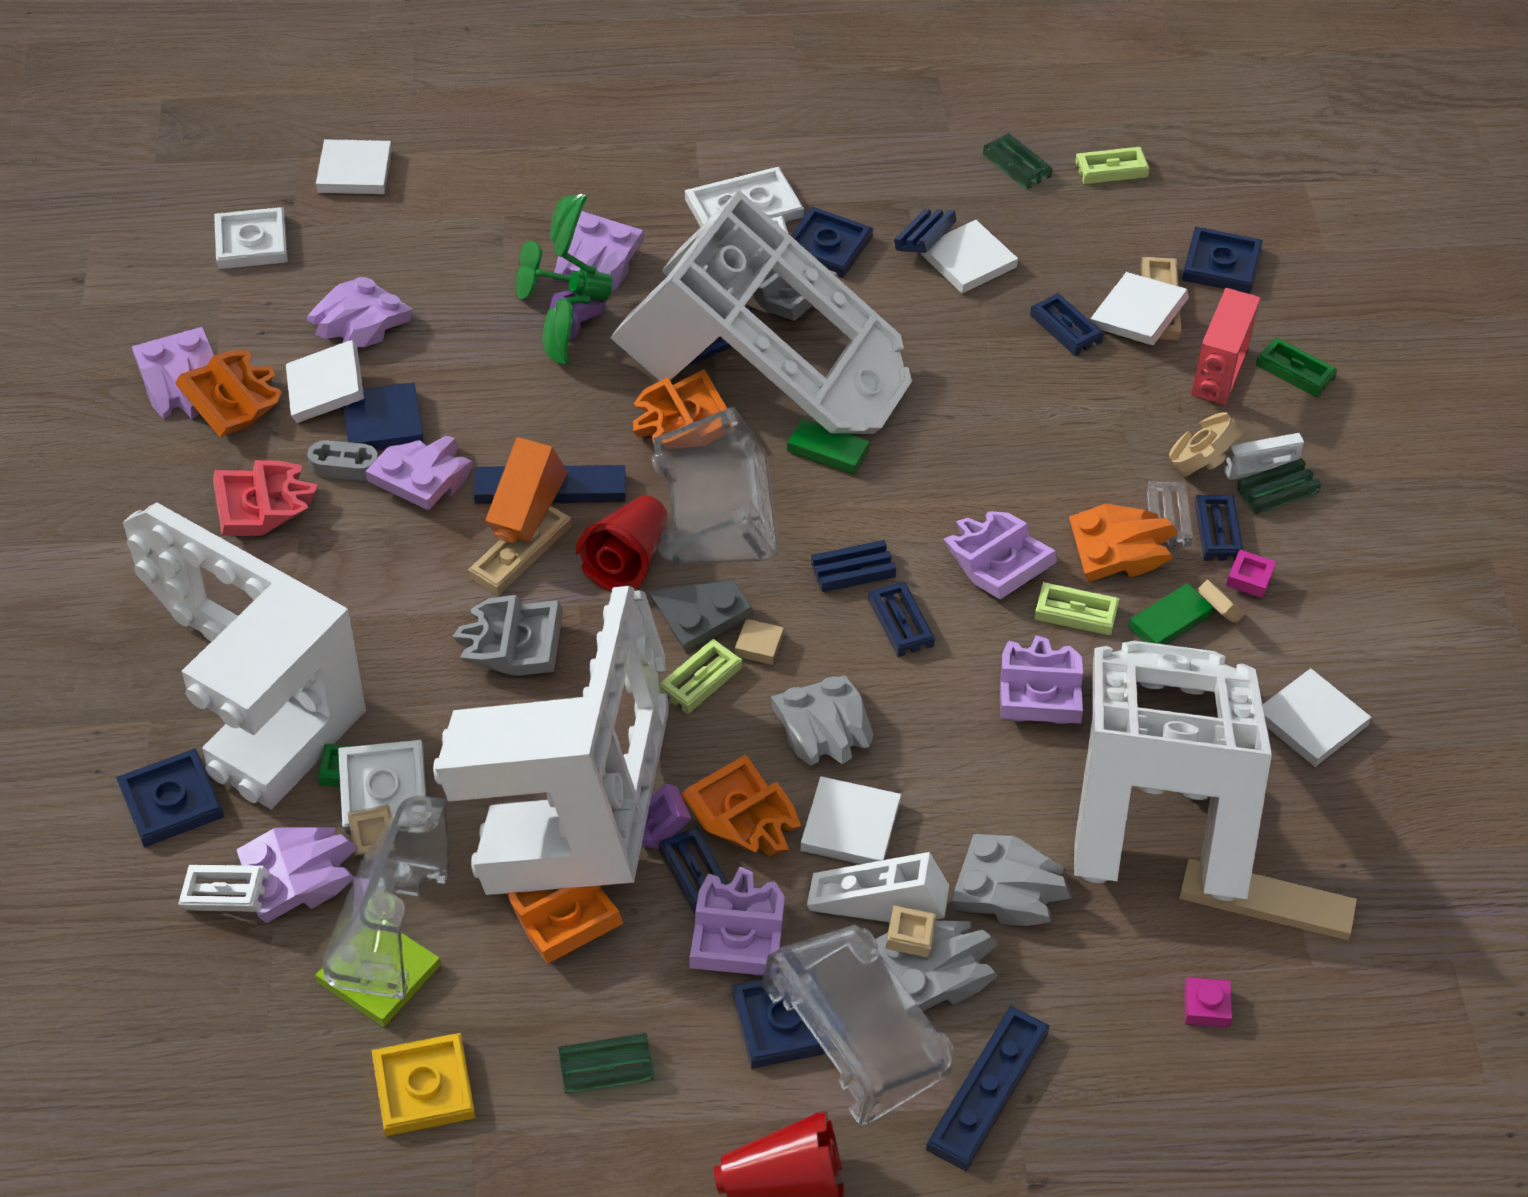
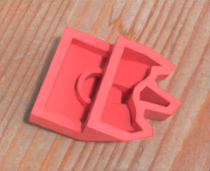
M255 460L253 471L215 470L213 485L222 536H262L308 509V504L312 503L318 484L297 480L299 479L302 465L284 461Z

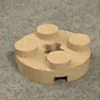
M1222 412L1199 422L1203 429L1194 435L1188 430L1174 444L1169 453V458L1183 477L1191 475L1204 466L1209 470L1214 469L1226 459L1224 452L1243 435V431L1229 414Z

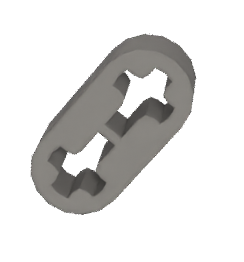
M323 440L311 445L307 456L310 470L316 476L367 481L365 471L378 458V453L374 447L367 444Z

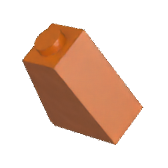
M516 437L485 520L497 539L511 544H515L516 540L530 543L568 473L552 446Z

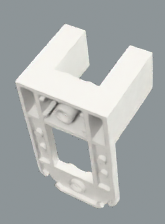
M740 190L677 250L662 270L667 277L626 316L610 337L654 377L661 381L667 377L671 380L721 336L831 434L876 433L883 427L912 382L909 367H904L900 353L904 349L901 334ZM771 269L851 339L826 377L821 375L745 307V304Z
M159 503L152 504L144 511L140 509L132 513L123 522L127 536V546L131 551L136 575L154 593L173 618L183 626L187 627L189 625L200 631L211 642L182 670L186 686L185 693L190 702L200 709L207 708L213 711L226 723L202 747L207 765L206 771L216 782L220 784L226 782L236 788L249 802L256 803L258 801L272 810L322 758L325 744H335L366 712L348 608ZM199 566L212 572L221 582L227 585L233 584L242 589L254 601L238 616L209 600Z
M631 586L613 587L609 605L604 606L603 630L597 634L598 651L596 659H592L590 662L591 679L589 687L584 688L583 697L453 710L448 729L443 731V746L440 756L435 759L433 765L435 781L437 784H442L448 802L547 792V800L490 805L486 821L480 826L478 850L473 853L471 860L473 875L475 878L480 879L486 895L634 883L669 713L668 694H660L658 672L666 671L665 654L645 592L641 590L634 591V588ZM625 683L627 692L633 693L635 699L634 710L636 719L634 726L629 728L630 747L628 754L623 755L614 727Z
M1141 641L1122 643V649L1112 652L1113 648L1108 646L1095 648L1093 657V719L1075 836L1074 876H1081L1084 880L1092 883H1104L1107 880L1117 881L1131 787L1137 786L1140 790L1151 794H1161L1166 790L1181 792L1184 796L1196 800H1204L1210 796L1200 858L1204 894H1210L1212 897L1222 901H1233L1236 898L1247 899L1272 757L1256 669L1243 663L1237 664V668L1225 664L1226 656L1215 651ZM1136 682H1140V685L1150 689H1162L1164 685L1180 687L1183 692L1196 695L1203 694L1204 691L1215 692L1218 718L1139 708L1137 706Z

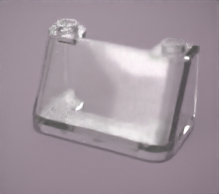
M734 406L654 438L655 454L651 457L653 467L659 476L664 475L670 483L673 528L664 529L658 543L660 553L666 561L670 560L674 565L678 566L763 561L777 556L778 545L767 457L760 441Z
M414 796L403 801L361 859L323 956L324 977L331 986L338 989L404 1000L410 978L409 971L404 970L401 939L405 907L402 900L397 897V894L419 896L421 885L435 878L437 883L445 884L450 871L446 799Z
M857 925L846 926L783 946L768 955L762 983L763 989L773 1003L784 998L783 1005L787 1011L795 1008L840 1072L839 1085L843 1090L849 1087L852 1096L856 1099V1103L849 1107V1111L861 1128L949 1076L953 1063L952 1056L955 1054L951 1041L944 1033H938L878 952L877 942L868 929H861Z

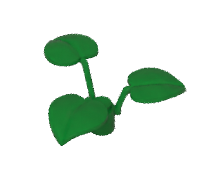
M583 194L565 196L558 201L553 211L549 231L550 240L555 243L553 246L555 254L576 265L580 270L574 271L569 276L539 269L543 254L542 248L536 241H527L520 250L519 268L515 277V292L520 299L527 300L532 296L536 288L537 275L569 282L570 291L575 292V297L558 299L556 308L548 310L542 330V344L546 354L553 361L566 365L570 364L568 344L573 322L572 304L580 302L589 304L590 299L605 302L609 298L612 289V277L610 274L597 272L596 267L588 266L567 253L583 206L589 197Z

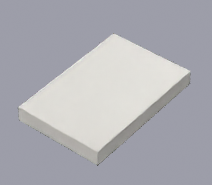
M779 167L685 190V200L700 227L738 190L745 194L770 218L783 216L784 222L804 218V208Z

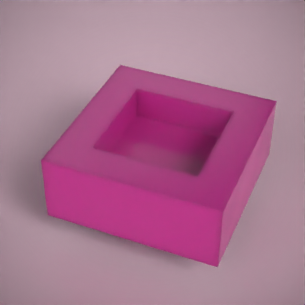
M1239 550L1229 573L1226 586L1263 598L1273 576L1277 561Z
M1186 977L1184 984L1185 1024L1229 1028L1232 1020L1231 981Z

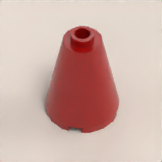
M640 496L584 530L578 538L575 548L576 556L580 553L583 561L581 569L594 584L611 592L613 587L631 586L635 590L647 577L667 521V511L664 505L652 496Z
M828 1112L814 1113L721 1155V1165L714 1166V1178L718 1193H726L727 1197H845L844 1183L837 1184L835 1177L839 1176V1169H842L834 1128L831 1120H827Z

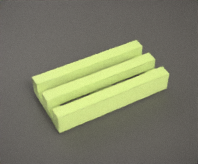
M1141 147L1076 154L1075 160L1076 166L1079 167V174L1082 176L1083 184L1147 178L1150 169Z
M1043 582L1034 620L1111 636L1120 598Z
M712 639L659 684L660 694H668L670 702L675 706L678 704L682 705V711L688 715L742 669V659ZM716 653L719 655L717 658H715V659H714L711 663H709L707 666H703L702 668H700L704 663H706V662H707L710 658H712ZM697 669H699L694 674V677L691 680H689L684 686H682L680 689L676 688L691 674H693Z

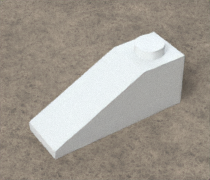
M926 852L813 873L807 907L810 911L890 922L893 905L934 913L936 914V919L945 918L949 884L931 853Z

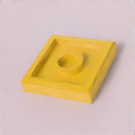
M461 1033L372 1050L385 1137L476 1118Z

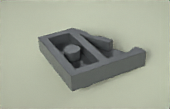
M734 580L665 588L650 592L652 601L686 653L754 616L751 605Z

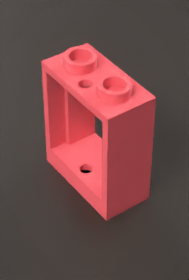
M1230 288L1225 289L1201 345L1191 393L1192 396L1223 405L1227 404L1250 348L1261 297Z

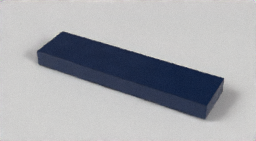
M625 465L565 466L568 471L566 479L553 502H626ZM506 466L475 468V503H492Z
M1010 1005L928 1140L926 1151L967 1172L1048 1035L1050 1025Z

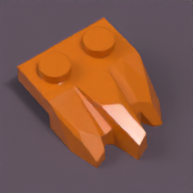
M230 350L214 355L207 366L181 373L175 382L176 386L219 437L248 428L276 405L282 391L268 385L276 376L273 367H255L251 365L249 361L252 356L249 350Z
M705 369L672 385L667 377L644 389L633 403L636 407L646 411V413L633 421V432L638 438L652 436L654 446L701 444L736 427L732 415Z
M1103 504L1069 516L1083 570L1089 583L1126 570L1130 579L1153 571L1173 559L1165 546H1161V544L1178 535V532L1167 518H1158L1156 513L1114 504Z
M746 754L691 785L680 794L703 829L708 833L748 851L756 853L760 849L768 857L778 856L789 850L781 830L789 832L802 827L792 802L779 783L776 781L768 786Z
M600 885L528 892H508L509 901L524 932L546 964L567 955L569 952L624 924L620 911L604 893Z

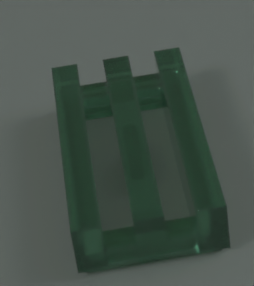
M1010 133L984 145L983 155L1026 190L1032 187V182L1037 185L1042 182V177L1045 179L1052 177L1053 168Z
M1301 458L1240 479L1236 489L1253 512L1258 514L1319 493L1322 483L1318 478L1313 479V471L1310 468L1305 469L1306 462ZM1303 482V484H1300V485H1297V486H1294V487H1291V488H1288V489L1284 490L1286 487H1289V486L1295 485V484H1297V483ZM1268 493H1271V495L1262 497V498L1257 499V500L1255 499V498H1257V497H1260V496L1266 495V494H1268Z
M647 1033L558 1047L565 1094L654 1080ZM642 1062V1066L571 1076V1073L595 1069L598 1071L615 1069V1066Z

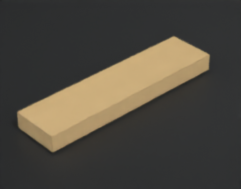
M1188 858L1179 897L1182 900L1348 941L1352 931L1357 901L1356 898L1253 873L1247 899L1236 898L1233 901L1218 900L1210 894H1204L1201 861Z

